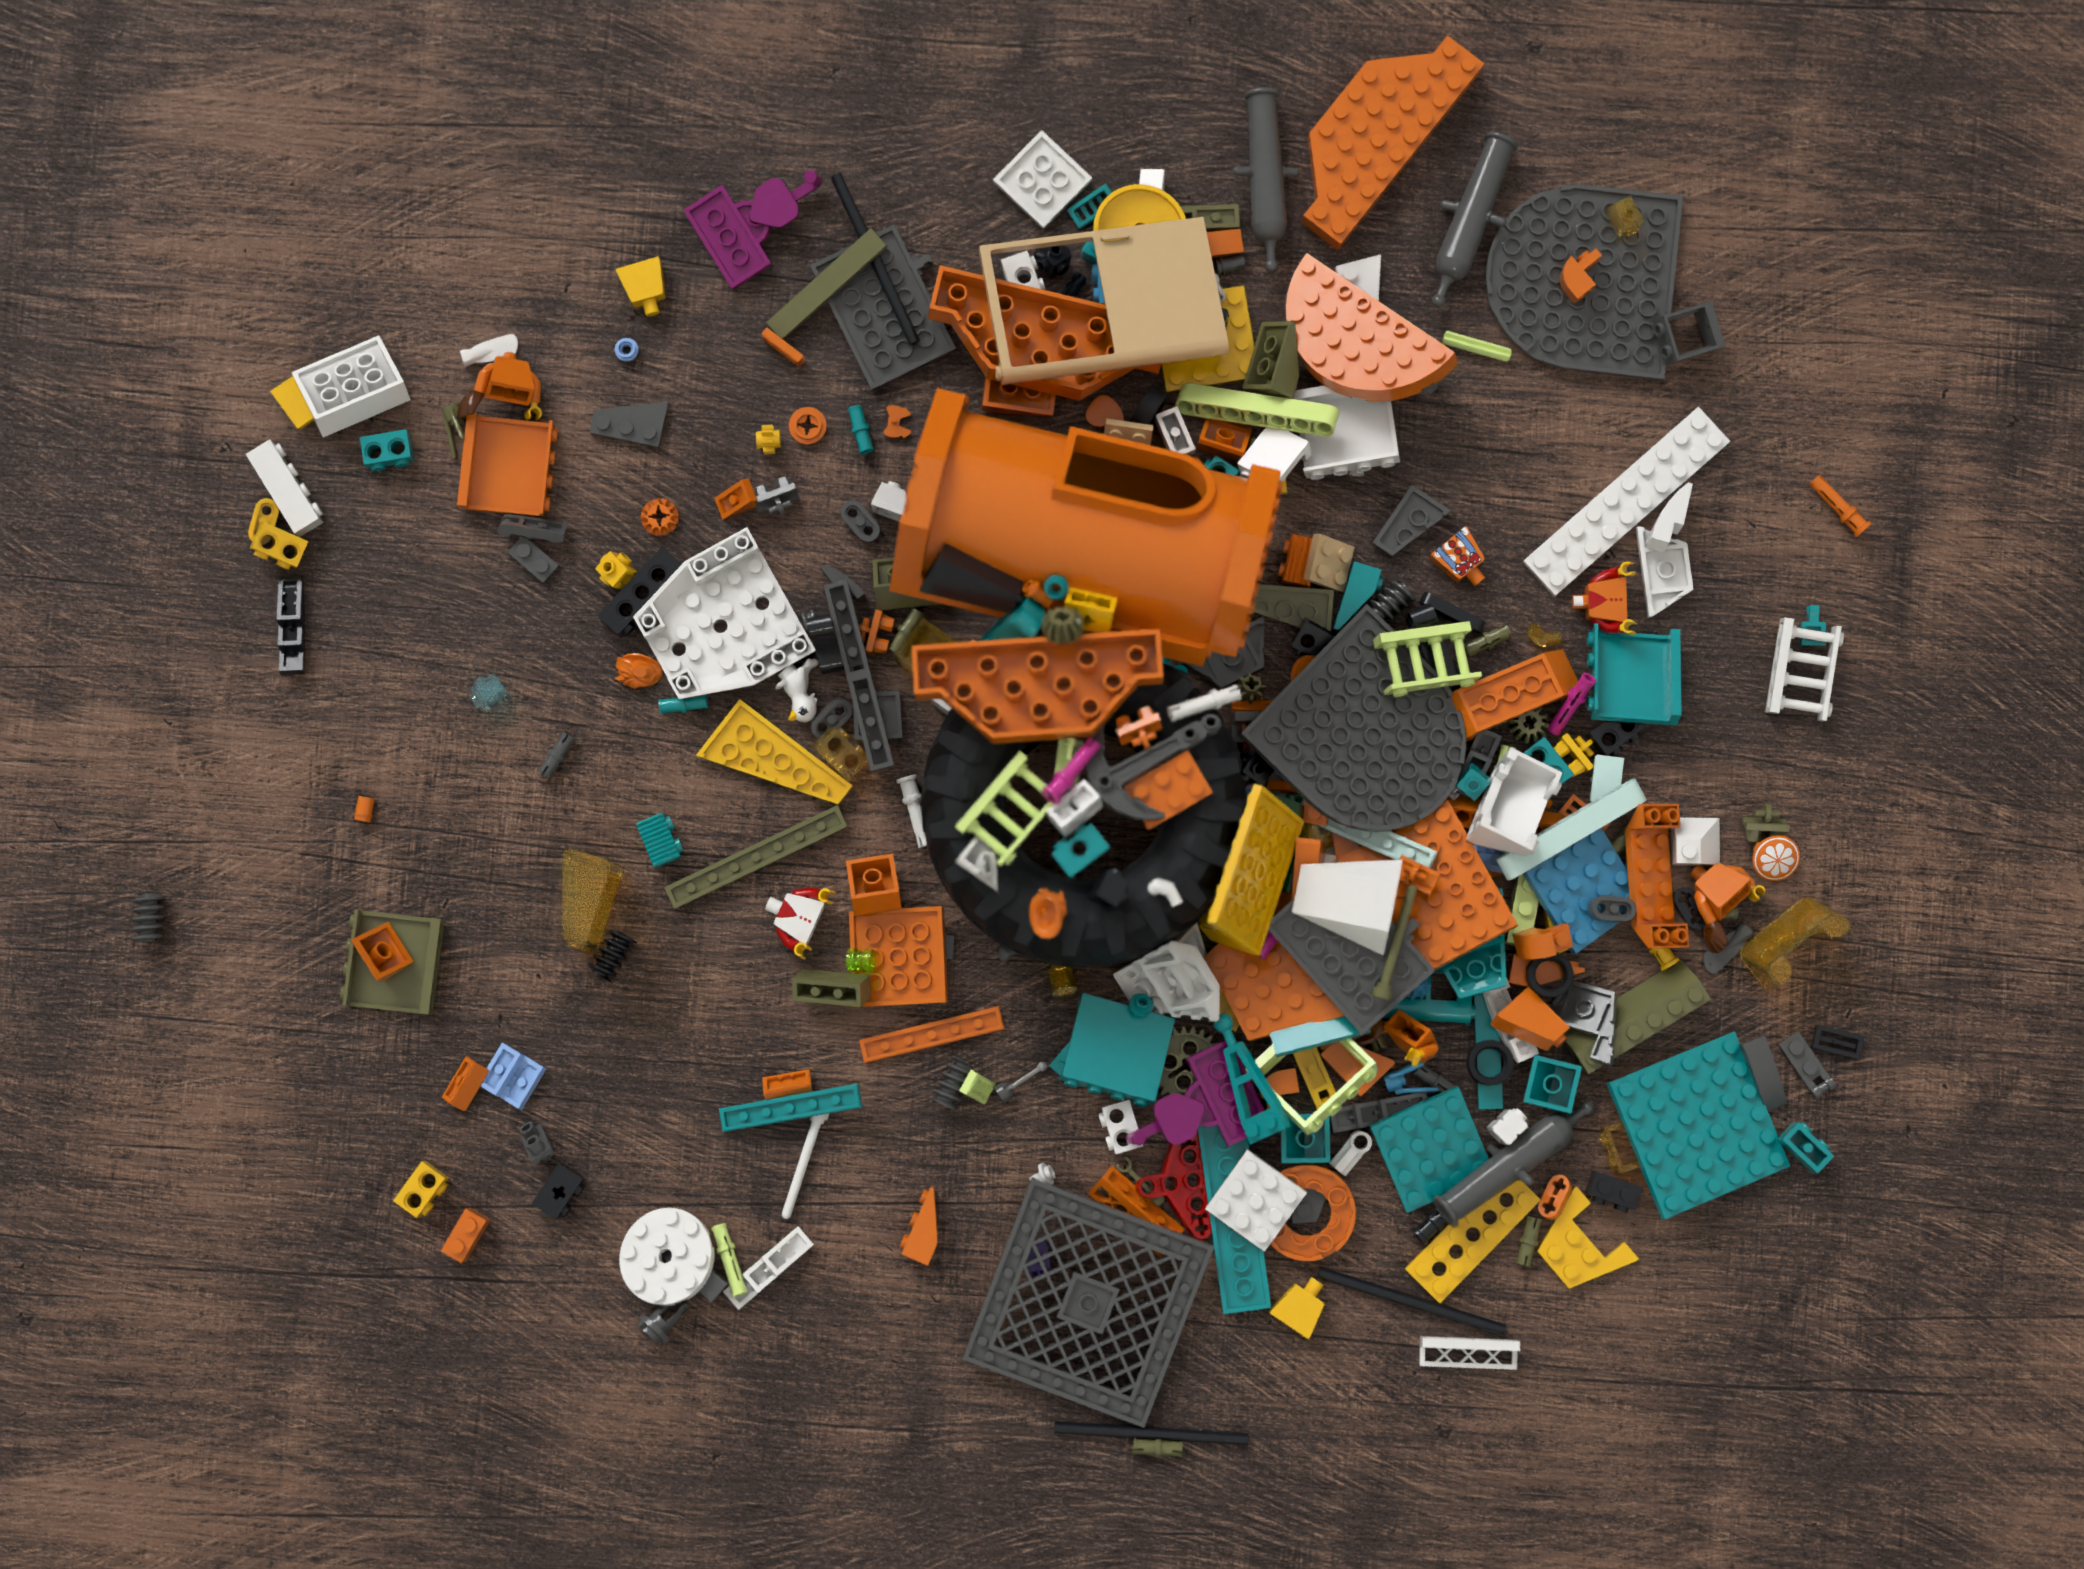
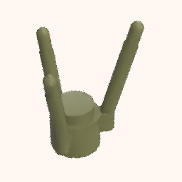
M459 403L448 405L442 410L445 417L443 422L446 427L453 460L457 459L451 427L456 428L461 440L465 438L461 425L465 423L464 419L466 420L467 417L459 418L457 416Z

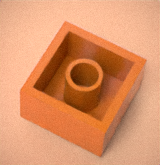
M893 853L846 861L854 916L902 909Z

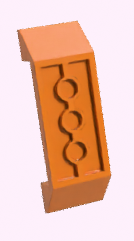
M1564 650L1542 653L1476 681L1473 686L1459 688L1452 692L1451 698L1456 711L1461 710L1465 725L1466 742L1473 740L1478 733L1559 699L1561 702L1565 701L1568 697V691L1570 688L1575 687L1578 680Z
M1638 804L1625 829L1629 898L1636 906V914L1631 919V927L1649 949L1689 947L1688 923L1675 924L1668 837V829L1681 828L1679 804Z

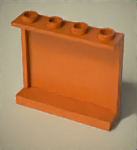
M475 412L472 415L468 414L457 499L458 508L545 518V511L549 512L551 498L547 497L548 488L552 489L553 474H549L550 465L555 464L556 454L555 451H552V443L557 442L558 428H554L553 421L549 420V423L478 416Z

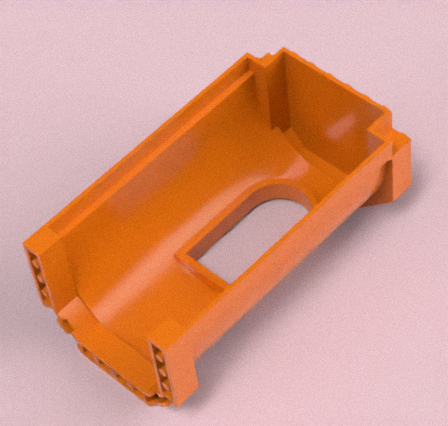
M937 388L915 454L914 468L907 488L904 511L899 522L889 591L1002 618L1006 614L1005 612L919 591L924 575L942 545L946 543L1023 581V586L1027 581L1033 580L1038 581L1039 586L1044 589L1047 578L1052 575H1059L1067 580L1069 587L1117 598L1110 632L1160 629L1161 652L1164 658L1203 667L1205 657L1210 658L1212 652L1236 657L1238 648H1244L1247 634L1243 633V631L1248 632L1251 617L1247 615H1253L1256 601L1252 597H1257L1260 584L1256 583V580L1261 581L1264 566H1260V564H1265L1268 549H1264V547L1270 546L1273 532L1269 530H1273L1276 515L1274 514L1277 513L1280 498L1277 497L1281 495L1284 483L1279 481L1281 470L1252 464L1248 479L1209 470L1202 463L1188 455L1075 427H1070L1069 434L1064 435L968 412L970 401L968 396ZM1053 584L1055 589H1061L1059 584ZM1066 596L1062 599H1054L1051 606L1045 609V614H1048V609L1056 610L1057 606L1064 608ZM1086 630L1083 631V634L1094 633Z

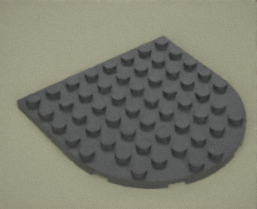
M1577 184L1561 186L1546 192L1543 191L1519 205L1507 217L1506 225L1501 226L1491 244L1485 268V285L1489 306L1496 322L1507 338L1531 358L1555 368L1663 381L1665 379L1666 362L1661 355V346L1658 337L1654 333L1652 320L1670 314L1672 311L1683 196ZM1594 249H1597L1602 256L1596 264L1586 271L1596 285L1591 292L1576 304H1573L1561 288V270L1571 256L1577 261V258L1588 250L1591 253Z
M1368 604L1352 618L1239 736L1319 813L1340 825L1352 829L1383 832L1401 829L1422 820L1434 812L1446 800L1454 789L1461 767L1464 764L1466 733L1461 710L1456 711L1451 698L1453 693L1448 686L1410 691L1407 695L1401 697H1394L1393 694H1384V690L1393 684L1387 653L1383 651V648L1375 649L1373 639L1380 633L1394 632V630ZM1406 645L1397 646L1396 653L1403 683L1416 681L1409 648H1406ZM1421 657L1425 679L1438 678L1437 672Z

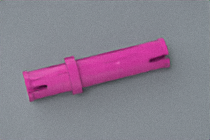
M1583 673L1575 687L1570 688L1568 691L1567 699L1547 728L1553 735L1559 736L1579 705L1586 701L1587 693L1596 682V679L1591 674ZM1580 690H1582V691L1580 692V694L1578 695V697L1576 698V700H1574V698L1576 697V695L1578 694V692H1579ZM1569 709L1564 718L1562 719L1561 717L1563 716L1565 711Z

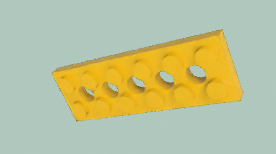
M1517 1180L1460 1219L1457 1227L1447 1224L1404 1269L1438 1303H1441L1541 1199L1521 1180ZM1503 1193H1509L1513 1198L1512 1204L1508 1207L1500 1204V1196ZM1487 1210H1492L1496 1215V1219L1492 1224H1486L1483 1220V1214ZM1471 1227H1475L1479 1231V1237L1476 1241H1469L1466 1237V1232ZM1455 1244L1462 1248V1255L1457 1259L1452 1258L1449 1254L1450 1247ZM1436 1262H1442L1445 1265L1446 1270L1441 1276H1436L1432 1271V1267Z

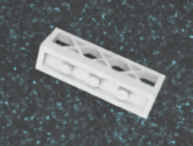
M1420 1336L1419 1366L1517 1370V1351H1520V1341ZM1425 1348H1437L1441 1355L1435 1361H1425ZM1441 1348H1448V1349H1447L1445 1352H1443ZM1452 1349H1461L1466 1354L1459 1362H1453L1447 1356ZM1476 1350H1485L1490 1357L1483 1363H1477L1471 1355ZM1500 1351H1511V1364H1501L1495 1356ZM1443 1357H1445L1449 1362H1444L1440 1360ZM1469 1358L1473 1363L1464 1361ZM1492 1359H1494V1361H1495L1496 1363H1489V1362H1490Z

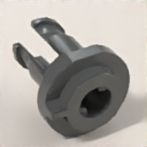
M685 1302L666 1322L660 1316L670 1306H658L649 1317L641 1314L637 1319L639 1321L637 1324L638 1329L653 1344L658 1345L661 1342L666 1345L670 1341L666 1334L678 1322L682 1313L689 1309Z

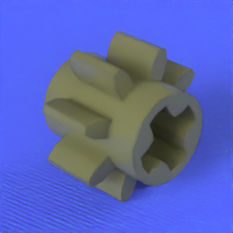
M1249 673L1245 678L1239 677V685H1237L1241 693V700L1239 701H1249L1250 705L1256 699L1261 701L1266 685H1261L1260 676L1256 677Z

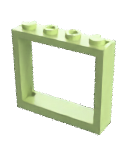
M1351 1038L1338 1042L1364 1067L1306 1121L1275 1092L1286 1115L1307 1136L1311 1132H1317L1323 1126V1121L1330 1115L1334 1116L1347 1099L1354 1098L1359 1092V1088L1365 1082H1371L1377 1075L1378 1068L1376 1062ZM1272 1044L1255 1062L1263 1075H1265L1285 1056L1276 1058Z

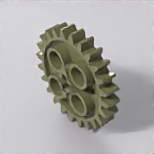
M1182 1026L1181 1033L1179 1034L1175 1028L1172 1030L1173 1036L1170 1038L1167 1055L1175 1057L1176 1066L1173 1069L1163 1067L1159 1087L1162 1086L1163 1089L1160 1095L1168 1092L1184 1096L1187 1088L1181 1089L1177 1085V1078L1181 1075L1189 1078L1190 1085L1196 1081L1192 1071L1188 1072V1070L1181 1071L1171 1079L1168 1077L1170 1073L1183 1065V1059L1186 1060V1058L1192 1056L1186 1055L1183 1051V1045L1186 1042H1193L1195 1044L1196 1052L1194 1054L1217 1044L1210 1043L1212 1035L1206 1039L1203 1037L1204 1030H1201L1197 1035L1195 1034V1027H1192L1190 1033H1187L1185 1026Z

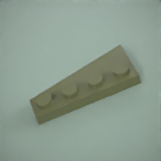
M1260 584L1257 597H1252L1256 601L1253 612L1300 627L1306 617L1331 631L1334 590Z

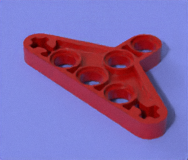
M1197 1131L1195 1137L1183 1142H1192L1193 1145L1181 1147L1180 1144L1169 1143L1161 1173L1141 1177L1137 1180L1135 1189L1142 1198L1164 1196L1190 1236L1195 1239H1205L1211 1234L1212 1229L1209 1211L1205 1209L1208 1205ZM1187 1149L1192 1150L1195 1155L1191 1163H1187L1183 1157ZM1191 1173L1196 1174L1198 1177V1183L1195 1187L1189 1186L1187 1182V1177ZM1167 1177H1172L1176 1182L1175 1188L1171 1191L1167 1190L1164 1185ZM1146 1180L1150 1181L1153 1185V1190L1150 1194H1146L1142 1190V1184ZM1195 1197L1199 1198L1202 1202L1199 1211H1195L1191 1207V1201ZM1203 1214V1217L1199 1218V1221L1198 1218L1191 1219V1215ZM1199 1223L1200 1225H1204L1205 1230H1202L1201 1234L1199 1231L1195 1230V1227L1199 1226Z

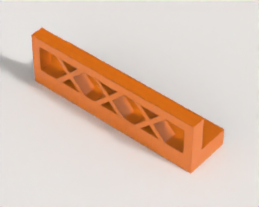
M1113 1165L1087 1193L1097 1202L1118 1209L1117 1205H1123L1127 1209V1213L1179 1233L1185 1230L1150 1198L1140 1197L1136 1192L1135 1185ZM1100 1186L1109 1193V1198L1103 1197L1097 1191ZM1152 1250L1159 1257L1163 1255L1162 1253Z

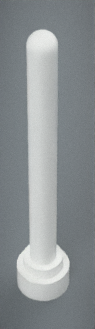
M830 1113L810 1117L812 1122L782 1211L784 1219L791 1217L820 1126L824 1124L825 1120H828Z

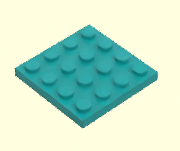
M1458 1086L1369 1125L1407 1213L1433 1202L1434 1196H1442L1489 1159Z

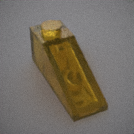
M1051 964L1052 969H1048L1047 973L1053 999L1077 994L1072 968Z

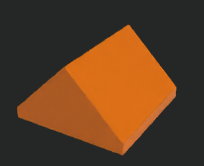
M1206 418L1197 450L1239 462L1245 454L1253 428L1234 422Z
M389 922L351 940L376 981L384 982L414 962Z

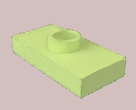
M970 1070L959 1091L982 1104H986L996 1083Z

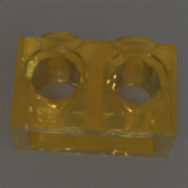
M831 726L812 747L849 782L868 763V760L864 757L866 752L858 744L853 746L848 741L850 736L841 727L837 730ZM832 738H838L839 746L835 750H829L828 742ZM852 754L855 756L856 761L854 765L847 767L845 765V758Z

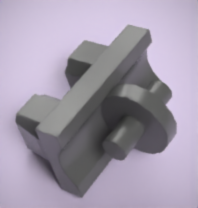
M787 476L777 479L776 484L778 488L769 491L767 485L764 484L755 487L757 498L755 503L760 514L768 511L770 514L779 511L782 518L786 516L784 509L792 507V502L800 500L794 482L791 483Z
M529 1121L519 1128L522 1135L520 1138L530 1162L535 1166L539 1161H548L555 1152L543 1126L539 1124L535 1127Z

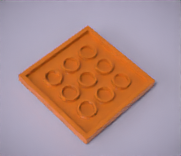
M944 906L902 908L854 916L853 911H849L851 973L870 975L871 998L862 1007L948 1003Z

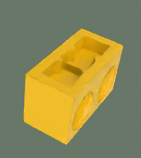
M261 522L249 549L255 551L253 555L267 560L268 557L277 560L276 565L289 570L290 567H298L308 541L268 523ZM265 535L271 537L273 541L269 549H265L261 545V539ZM287 545L292 546L295 550V554L291 559L286 558L283 554V549Z
M421 1161L393 1201L416 1218L422 1215L427 1216L434 1206L431 1202L436 1195L440 1197L447 1189L448 1184L446 1182L449 1177L427 1161ZM428 1174H432L436 1179V1183L432 1188L425 1184V1178ZM414 1194H418L421 1197V1204L417 1208L411 1204V1197Z

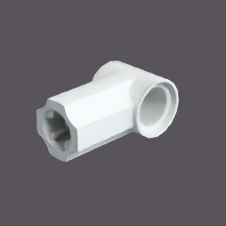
M1363 1130L1352 1132L1349 1139L1331 1159L1330 1164L1346 1176L1363 1154L1371 1148V1137ZM1359 1135L1365 1136L1367 1140L1366 1145L1362 1148L1354 1146V1139Z

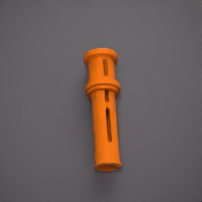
M1821 474L1809 484L1840 516V522L1845 523L1854 532L1856 538L1872 524L1857 512L1858 508L1856 506H1850L1827 483Z

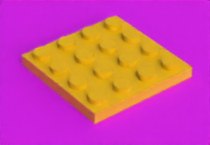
M1244 286L1223 289L1226 298L1221 302V307L1227 309L1229 313L1226 330L1229 344L1228 354L1162 363L1165 389L1168 393L1179 392L1181 386L1186 383L1217 386L1245 381L1254 350V341Z

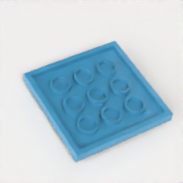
M1602 828L1523 873L1553 925L1569 924L1573 947L1569 948L1571 954H1577L1619 923L1599 921L1591 917L1588 905L1594 897L1615 896L1629 898L1628 871ZM1600 905L1597 906L1598 912H1601ZM1620 906V907H1619V912L1622 914V913H1623V909H1622V907Z

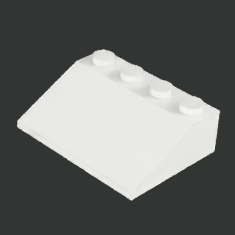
M380 336L371 338L292 372L322 437H326L410 401L404 381Z

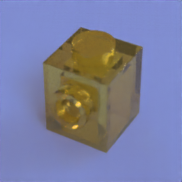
M1631 196L1611 205L1606 212L1619 237L1627 234V236L1635 234L1640 230L1639 227L1644 221Z

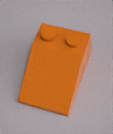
M985 377L981 411L1014 415L1053 416L1056 395L1011 384L1002 385L999 381L990 380Z

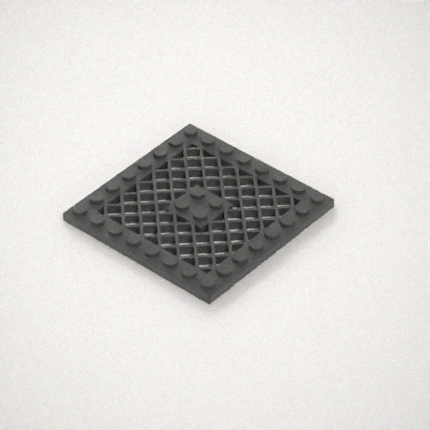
M1032 1177L962 1360L1144 1428L1214 1246ZM1046 1210L1053 1212L1044 1216ZM1057 1216L1061 1228L1049 1233L1045 1221ZM1061 1216L1075 1221L1065 1225ZM1041 1224L1045 1235L1035 1239ZM1083 1224L1091 1226L1098 1230L1087 1234V1231ZM1080 1225L1084 1236L1072 1241L1067 1230ZM1064 1232L1068 1243L1056 1248L1052 1237ZM1106 1233L1120 1237V1239L1110 1243ZM1103 1234L1107 1245L1095 1250L1090 1239ZM1048 1239L1053 1250L1040 1255L1036 1244ZM1087 1241L1091 1252L1079 1257L1074 1246ZM1129 1241L1143 1247L1133 1251ZM1125 1242L1130 1253L1117 1258L1113 1247ZM1031 1247H1033L1037 1257L1026 1262ZM1071 1248L1075 1259L1063 1264L1059 1252ZM1109 1249L1114 1260L1101 1265L1097 1254ZM1152 1250L1165 1254L1166 1256L1156 1260ZM1148 1251L1152 1262L1140 1267L1136 1256ZM1055 1255L1060 1266L1047 1270L1043 1260ZM1094 1256L1098 1267L1086 1272L1081 1261ZM1132 1258L1137 1269L1124 1274L1120 1263ZM1175 1259L1181 1261L1179 1268L1175 1262ZM1171 1260L1175 1270L1162 1275L1158 1265ZM1040 1262L1044 1273L1032 1278L1027 1267ZM1078 1263L1082 1273L1073 1271L1070 1279L1066 1268ZM1116 1265L1121 1276L1109 1281L1104 1270ZM1155 1266L1159 1277L1147 1282L1143 1271ZM1024 1269L1028 1280L1018 1284ZM1062 1270L1067 1281L1054 1286L1050 1275ZM1101 1272L1105 1282L1090 1276ZM1139 1273L1143 1285L1131 1290L1127 1278ZM1175 1276L1172 1287L1169 1290L1165 1280ZM1046 1277L1051 1288L1039 1293L1034 1282ZM1124 1281L1128 1291L1118 1295L1120 1289L1114 1286V1284ZM1162 1282L1166 1293L1154 1298L1149 1287ZM1031 1284L1035 1295L1023 1300L1018 1289ZM1067 1287L1063 1300L1061 1301L1057 1291ZM1146 1289L1151 1300L1138 1305L1134 1294ZM1015 1292L1019 1300V1303H1016L1009 1307L1011 1299ZM1053 1293L1058 1304L1046 1309L1041 1298ZM1130 1296L1135 1307L1123 1312L1118 1301ZM1167 1298L1161 1313L1157 1302ZM1038 1300L1042 1311L1030 1316L1026 1305ZM1115 1303L1119 1314L1109 1318ZM1153 1305L1157 1316L1145 1321L1141 1310ZM1022 1307L1027 1318L1014 1323L1010 1312ZM1058 1310L1057 1318L1062 1319V1321L1053 1324L1049 1313ZM1138 1312L1142 1322L1129 1327L1125 1317ZM1005 1315H1007L1011 1325L1000 1329ZM1045 1316L1049 1327L1037 1331L1033 1320ZM1122 1319L1126 1330L1114 1334L1110 1323ZM1158 1321L1152 1336L1148 1325ZM1029 1322L1033 1334L1021 1338L1017 1327ZM1071 1323L1086 1329L1076 1333ZM1067 1324L1072 1335L1060 1340L1055 1329ZM1106 1326L1110 1337L1098 1342L1094 1332L1103 1334ZM1144 1327L1149 1338L1136 1343L1132 1332ZM1013 1330L1018 1340L1006 1345L1002 1334ZM1052 1331L1056 1342L1044 1347L1040 1336ZM1090 1333L1094 1344L1082 1348L1078 1338ZM1129 1334L1133 1345L1121 1350L1116 1339ZM997 1337L1000 1341L1001 1346L995 1344ZM1036 1338L1040 1349L1028 1354L1024 1343ZM1075 1340L1079 1350L1067 1355L1063 1344ZM1113 1341L1117 1352L1105 1357L1101 1346ZM1149 1344L1145 1357L1143 1358L1139 1348ZM1020 1345L1024 1355L1010 1349ZM1059 1347L1063 1358L1051 1362L1047 1351ZM1097 1348L1102 1359L1089 1364L1085 1353ZM1136 1350L1140 1361L1128 1365L1124 1355ZM1043 1354L1047 1363L1036 1360L1034 1357ZM1081 1355L1086 1366L1074 1371L1069 1360ZM1120 1357L1124 1368L1112 1373L1108 1362ZM1066 1362L1070 1372L1056 1366ZM1104 1364L1108 1375L1096 1379L1092 1369ZM1140 1367L1136 1380H1134L1131 1370ZM1089 1371L1092 1380L1079 1375ZM1127 1372L1131 1383L1119 1388L1115 1377ZM1111 1379L1115 1389L1101 1383ZM1132 1389L1130 1395L1124 1393L1125 1391Z

